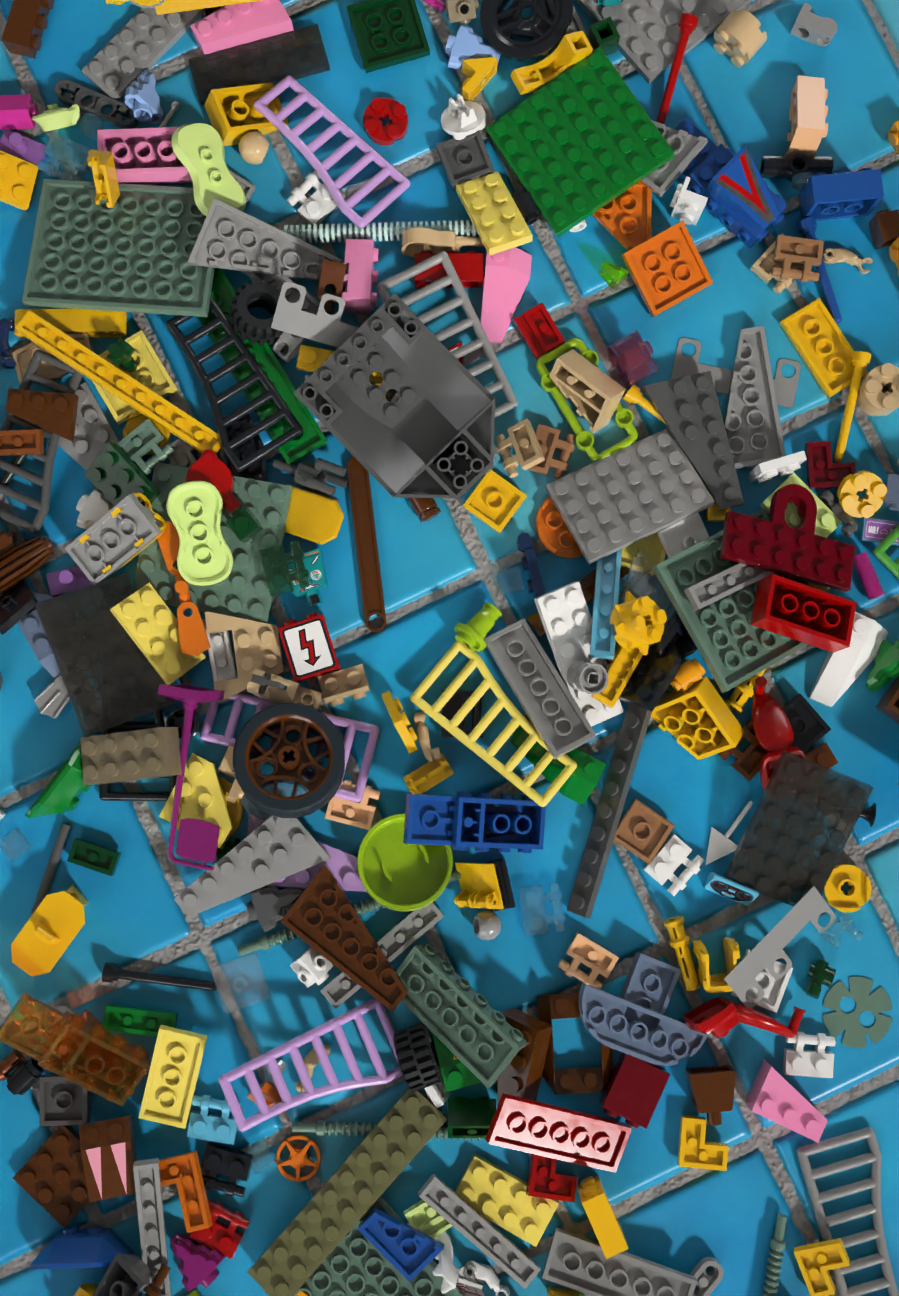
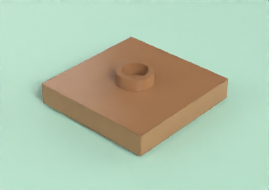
M634 799L619 821L614 841L650 864L675 825L639 800Z

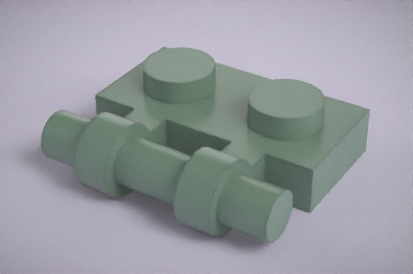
M150 419L145 420L117 443L124 453L134 463L136 462L144 475H149L157 463L165 462L169 458L168 455L174 451L169 443L163 448L158 445L164 439V436ZM152 449L155 454L145 462L142 456Z

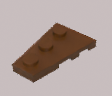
M8 388L6 412L74 442L79 396L76 394Z

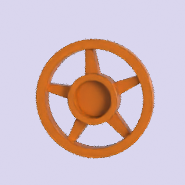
M302 1134L286 1138L279 1146L276 1154V1164L280 1173L285 1178L295 1182L310 1179L317 1172L321 1162V1151L317 1143L309 1136ZM299 1139L308 1143L303 1148H294L290 1141ZM287 1145L290 1151L289 1159L281 1162V1150ZM310 1145L316 1151L317 1162L308 1159L307 1150ZM291 1165L295 1168L296 1176L286 1172L283 1166ZM305 1165L315 1167L309 1174L300 1176L301 1168Z

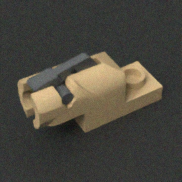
M253 669L251 682L249 681L247 685V692L268 699L274 705L299 703L319 710L323 693L301 687L300 683Z

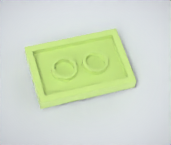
M795 473L790 475L760 504L769 514L771 499L774 493L786 485L797 484L805 487L816 501L815 535L827 538L842 523ZM789 502L787 509H785V521L790 527L797 529L800 525L797 506Z

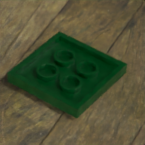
M367 0L347 6L348 16L365 73L430 55V49L415 0Z

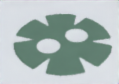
M849 977L850 992L842 981H839L828 991L824 999L823 1006L836 1011L823 1015L824 1024L833 1037L846 1030L842 1039L843 1045L853 1048L866 1047L865 1033L876 1044L886 1035L890 1028L892 1018L879 1013L892 1010L891 1001L882 987H879L870 995L873 980L864 977ZM851 997L855 1000L856 1008L852 1013L847 1014L841 1011L839 1004L842 998ZM864 1011H870L875 1015V1024L870 1028L863 1027L859 1022V1016Z

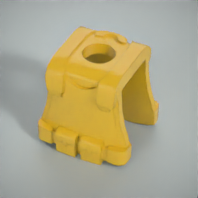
M723 937L726 973L709 975V954L701 940L692 941L693 952L698 959L699 967L696 970V974L704 990L708 993L733 991L724 978L737 966V959L740 958V949L736 940L730 937Z

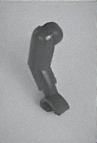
M830 491L822 492L818 497L842 521L841 532L847 537L852 536L857 531L858 524L838 503L833 501L835 497Z

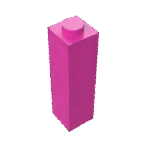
M30 94L0 95V130L35 128L36 122L32 120V117L39 115L37 104L33 103Z

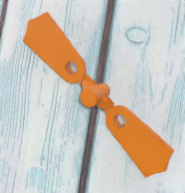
M167 521L166 529L158 538V542L168 571L173 575H178L175 576L176 583L174 587L179 594L181 603L177 609L181 653L198 657L201 653L211 648L198 607L194 603L189 602L191 601L189 585L181 576L179 570L174 568L180 545L179 535L173 522ZM188 608L192 609V615L186 617L184 611Z

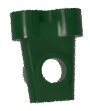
M119 338L116 343L109 345L108 352L110 354L107 357L118 367L122 364L128 372H133L137 369L136 361L130 357L135 351L130 344Z
M818 959L817 964L812 962L807 975L812 978L808 982L805 991L806 995L819 999L822 984L831 987L836 969L829 967V963Z

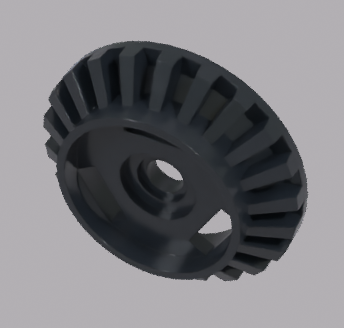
M482 0L480 21L483 33L490 46L510 60L511 58H515L517 61H523L524 59L535 60L537 56L549 54L548 51L553 47L556 48L562 37L567 34L568 26L572 22V0H553L556 13L552 17L548 15L544 0H515L506 11H504V8L510 0ZM524 8H531L533 10L530 17H521V12ZM512 36L533 38V40L518 42L512 40Z

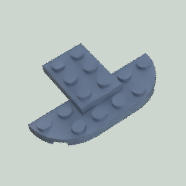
M637 951L620 997L585 983L581 984L578 1002L583 1024L596 1040L612 1049L655 1065L670 1066L678 1064V1061L688 1056L692 1057L701 1048L708 1034L689 1029L684 1022L664 1015L681 969Z

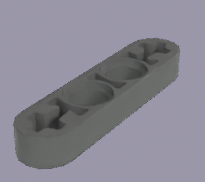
M61 80L55 85V93L65 105L71 107L77 104L80 111L122 129H133L138 125L139 120L134 117V111L122 102L69 80ZM68 89H69L70 92H71L73 95H71V94H69V93H65V95H63L62 92H63V91H68ZM85 96L92 97V102L89 105L81 104V100ZM111 105L113 109L109 114H103L101 112L103 106ZM130 114L132 118L124 121L122 116L128 117Z

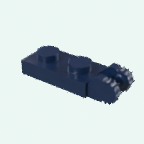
M522 532L517 537L518 551L524 554V557H521L523 570H528L530 578L526 580L528 591L534 594V598L544 595L545 591L531 537L528 533Z

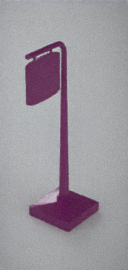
M159 684V695L183 702L182 707L184 708L180 742L182 775H177L168 856L176 864L213 871L214 867L206 865V862H214L216 860L220 830L218 825L198 819H181L176 854L184 857V860L174 857L173 845L194 709H197V703L223 700L224 691L186 684ZM191 859L195 861H201L203 862V864L194 863L186 860Z

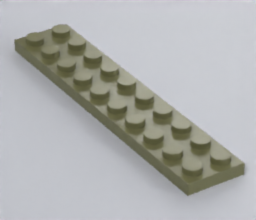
M408 1088L255 1261L247 1273L271 1296H293L446 1122L448 1116L439 1108H436L433 1102L420 1090L412 1092Z

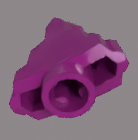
M178 1232L170 1239L173 1253L179 1259L178 1269L183 1275L182 1283L188 1292L200 1283L204 1288L208 1287L219 1275L220 1271L217 1269V1266L223 1261L225 1256L217 1249L212 1250L204 1244H196L191 1238Z

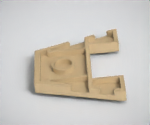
M205 612L207 634L232 631L238 678L213 681L214 689L224 691L223 700L247 689L248 682H251L252 679L251 673L253 669L274 675L283 672L277 625Z

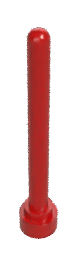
M684 13L680 16L678 26L681 33L656 122L665 124L688 38L696 30L698 18L695 15Z

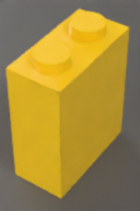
M590 1176L580 1182L581 1184L577 1185L580 1199L605 1258L608 1259L629 1248L599 1176Z

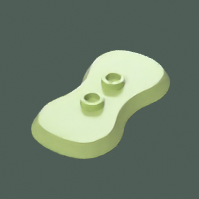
M190 123L177 128L172 135V148L192 178L194 200L201 213L207 216L214 198L243 212L246 207V196L240 184L228 170L225 161L224 143L219 133L212 126L205 123Z
M190 481L177 485L170 491L166 507L168 515L179 535L178 570L184 580L193 585L206 586L219 583L229 576L233 567V556L222 536L220 528L223 509L221 495L214 485L205 481Z

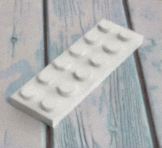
M575 581L534 598L562 680L591 727L623 713L624 711L619 699L614 707L610 709L591 697V694L573 689L567 681L568 668L576 661L583 660L602 665L605 669L608 667L606 659L589 657L592 618L580 583Z

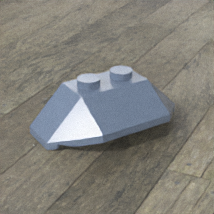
M32 592L38 604L17 623L38 661L56 679L65 670L75 669L74 667L78 664L80 656L83 655L86 639L63 599Z

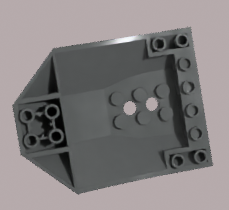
M396 293L293 392L392 497L460 498L493 466L495 397L449 352ZM373 372H378L383 377V381L379 386H374L370 383L369 377ZM390 389H395L399 393V399L395 403H390L386 400V392Z

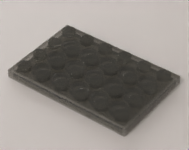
M127 573L35 604L84 737L176 705L175 699L158 694L159 684L166 683L110 611L115 605L135 593Z
M783 750L724 874V878L791 906H795L813 886L821 894L873 787L870 784Z

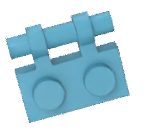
M204 1094L203 1097L194 1095L192 1105L200 1106L201 1111L192 1110L187 1137L234 1145L238 1127L234 1117L230 1116L231 1110L226 1098L220 1100L211 1098V1095ZM210 1108L222 1110V1115L209 1113Z

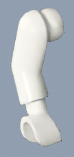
M472 1260L465 1264L463 1269L465 1277L486 1281L490 1289L493 1288L495 1291V1296H500L499 1292H504L506 1296H510V1289L506 1285L500 1284V1280L492 1267Z

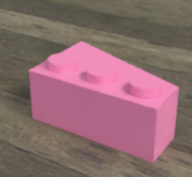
M346 239L344 261L347 264L344 277L345 292H342V298L345 300L344 308L346 314L373 315V307H377L378 294L374 293V285H378V270H374L375 262H379V248H375L374 240Z
M765 1059L763 1060L745 1104L752 1112L818 1143L828 1120Z

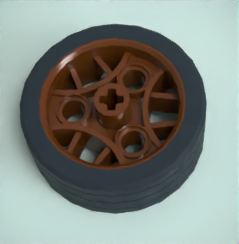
M281 703L261 710L245 723L234 745L233 768L237 782L244 795L256 808L280 818H299L316 812L334 797L341 785L345 771V749L336 726L322 712L311 706L299 703ZM277 728H280L279 735L275 734L272 731ZM309 731L317 735L316 737L307 739ZM295 732L300 735V738L296 742H289L287 736ZM265 735L276 741L267 752L258 745ZM323 742L327 751L313 758L307 746ZM254 749H256L261 756L252 759ZM329 758L327 769L318 764ZM264 765L274 767L270 775H263L261 773V768ZM306 770H312L316 774L310 781L302 777L303 772ZM278 783L294 784L291 797L278 796ZM274 784L273 794L263 789ZM299 787L307 792L296 796Z

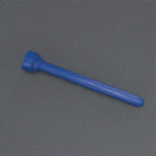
M811 216L800 220L797 223L799 233H802L803 237L807 239L817 240L815 236L817 227L815 217ZM822 258L820 266H815V268L819 272V280L830 314L836 324H839L842 321V317Z

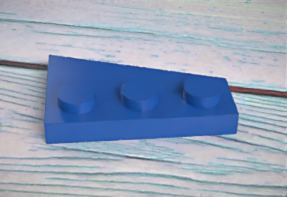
M377 1208L358 1227V1230L409 1282L444 1249L443 1243Z

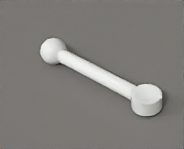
M177 101L172 103L170 111L158 128L166 126L174 112L179 110L180 103Z

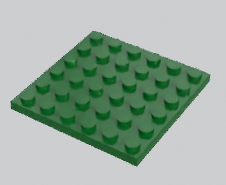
M601 47L595 49L589 56L574 64L485 128L522 186L526 188L527 192L531 193L534 202L557 238L675 157L672 148Z

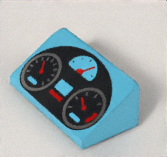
M713 872L709 873L704 886L706 890L745 906H748L759 895L758 891Z

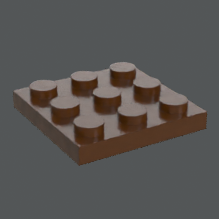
M61 1125L13 1177L64 1228L89 1201L80 1149V1135L70 1125Z

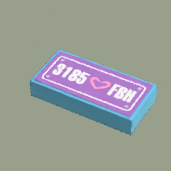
M864 517L861 522L859 541L880 544L899 522ZM899 538L892 546H899Z

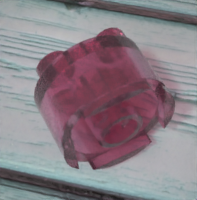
M637 330L607 347L613 368L617 367L620 372L618 376L627 387L658 371L655 361L650 356L653 353L650 343L647 340L643 342Z

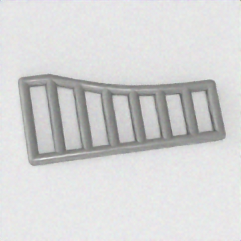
M445 251L380 282L377 285V290L385 303L391 297L388 289L442 263L447 276L401 298V300L408 306L452 284L457 297L417 317L424 324L462 305L467 318L433 335L439 341H442L472 326L478 339L450 353L458 359L482 347L488 360L467 370L473 376H476L492 368L497 381L485 386V388L491 394L502 389L507 399V402L495 407V418L518 406V400L455 268Z
M866 1127L822 1140L818 1143L799 1147L796 1153L823 1241L832 1240L830 1226L870 1214L873 1217L874 1228L841 1238L845 1248L876 1239L878 1253L852 1260L848 1267L832 1269L839 1296H860L884 1288L888 1289L889 1296H899L883 1228L881 1209L882 1154L874 1129ZM867 1138L871 1152L811 1169L808 1159L809 1155ZM872 1163L870 1178L818 1192L815 1179ZM871 1189V1203L825 1216L822 1203ZM881 1263L884 1277L847 1288L843 1274Z

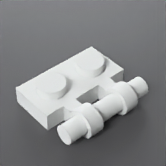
M316 171L309 173L305 177V181L298 188L295 187L291 191L292 195L286 200L291 207L297 202L302 204L298 209V214L309 224H312V227L314 224L319 225L337 206L325 184L319 182L321 178ZM313 187L316 191L308 199L305 194ZM339 189L341 195L345 198V193Z
M672 834L657 852L651 863H647L643 870L660 885H663L669 879L673 884L667 891L675 896L679 890H683L687 886L685 883L690 877L700 871L699 867L705 860L697 855L690 861L687 856L691 853L692 849L675 834ZM682 863L686 866V869L677 877L673 872Z
M797 1031L798 1034L794 1038L785 1037L786 1043H794V1049L784 1048L783 1073L785 1075L833 1078L834 1054L825 1051L826 1046H835V1037L826 1036L825 1033L806 1035L804 1032ZM804 1045H815V1050H803Z

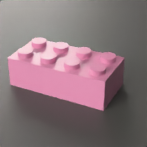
M179 127L97 130L98 150L113 152L119 184L159 185L193 183L188 170L177 158L172 148V135Z

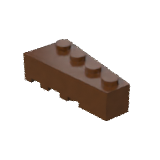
M511 1008L500 1013L504 1015L505 1021L512 1028L518 1029L523 1034L524 1039L528 1043L519 1050L498 1078L497 1106L502 1093L536 1101L553 1027L520 1010Z

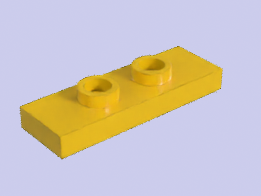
M619 646L614 659L611 660L606 669L608 673L606 688L599 694L591 695V697L608 708H613L643 656L638 648H632L628 651L626 648Z

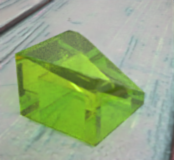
M611 262L602 263L599 275L613 290L626 280L629 273L628 270L614 266Z

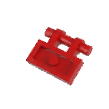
M207 1199L210 1212H212L213 1225L210 1228L191 1232L189 1238L204 1244L212 1250L217 1249L222 1255L232 1259L244 1235L236 1227L239 1226L246 1230L250 1220L243 1217V1213L239 1211L235 1213L223 1207L224 1204L219 1201L216 1203ZM220 1216L230 1221V1225L217 1220V1217Z

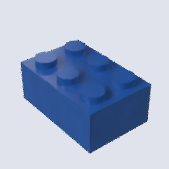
M863 168L855 172L841 170L835 174L823 172L814 174L798 196L801 220L814 216L816 221L868 216L884 197L881 169Z

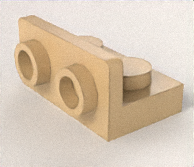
M363 664L318 677L324 697L323 701L325 704L330 703L331 707L343 704L344 698L352 696L353 700L366 697V692L371 691Z

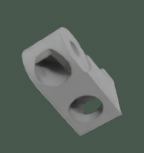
M804 3L790 34L821 47L829 45L837 32V23L832 18H822L810 12L812 6Z
M283 332L275 343L273 352L286 363H289L298 355L300 345H305L310 339Z

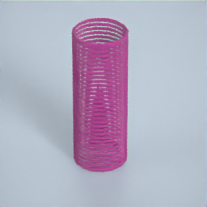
M866 551L854 556L853 565L857 571L856 573L859 575V579H861V585L866 591V595H868V600H871L885 593Z

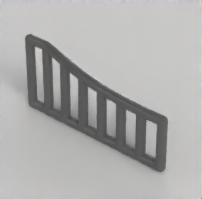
M36 350L19 389L29 390L32 382L57 393L75 394L83 375L57 357L42 350ZM41 360L73 374L68 386L66 387L37 374L36 372ZM8 413L1 431L12 430L13 425L16 424L27 430L41 429L44 431V437L49 439L46 453L29 455L44 462L43 477L0 458V468L42 486L41 500L39 501L0 483L1 494L38 510L33 523L1 508L0 518L37 534L40 532L49 511L53 466L60 436Z

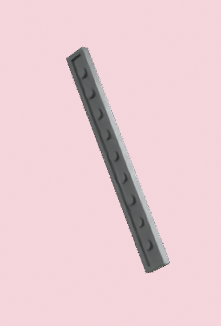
M630 703L625 713L567 906V911L585 918H590L652 714V711Z

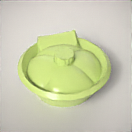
M56 103L47 105L48 110L32 117V120L39 124L44 132L76 125L80 119V108L77 104L72 105L70 108L58 107Z

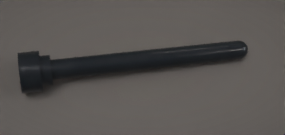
M107 962L102 974V982L108 983L123 979L215 991L218 987L214 981L123 970L117 964Z

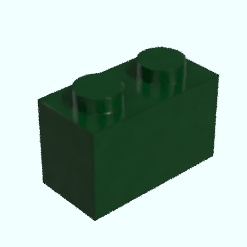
M456 1097L448 1099V1138H486L496 1112V1099L479 1097L478 1099Z

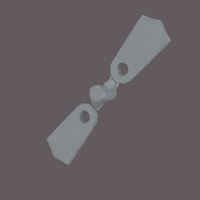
M112 612L94 636V648L92 647L85 655L80 656L78 664L74 667L75 669L65 670L34 699L40 714L57 718L81 685V675L87 668H92L96 665V658L100 654L99 652H109L128 635ZM101 638L106 639V645L100 646L99 641ZM73 675L74 681L69 684L67 677Z

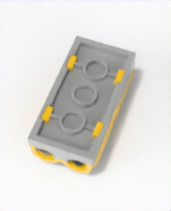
M132 493L70 543L65 550L93 586L110 578L164 533L166 523L158 513L152 510V505L142 493Z

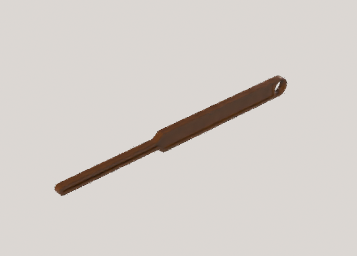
M352 455L347 463L365 624L370 631L380 632L386 626V613L369 472ZM372 615H380L383 618L381 628L373 629L369 626V618Z

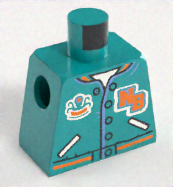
M320 548L277 562L297 598L306 595L309 607L323 603L319 591L328 588L323 553Z

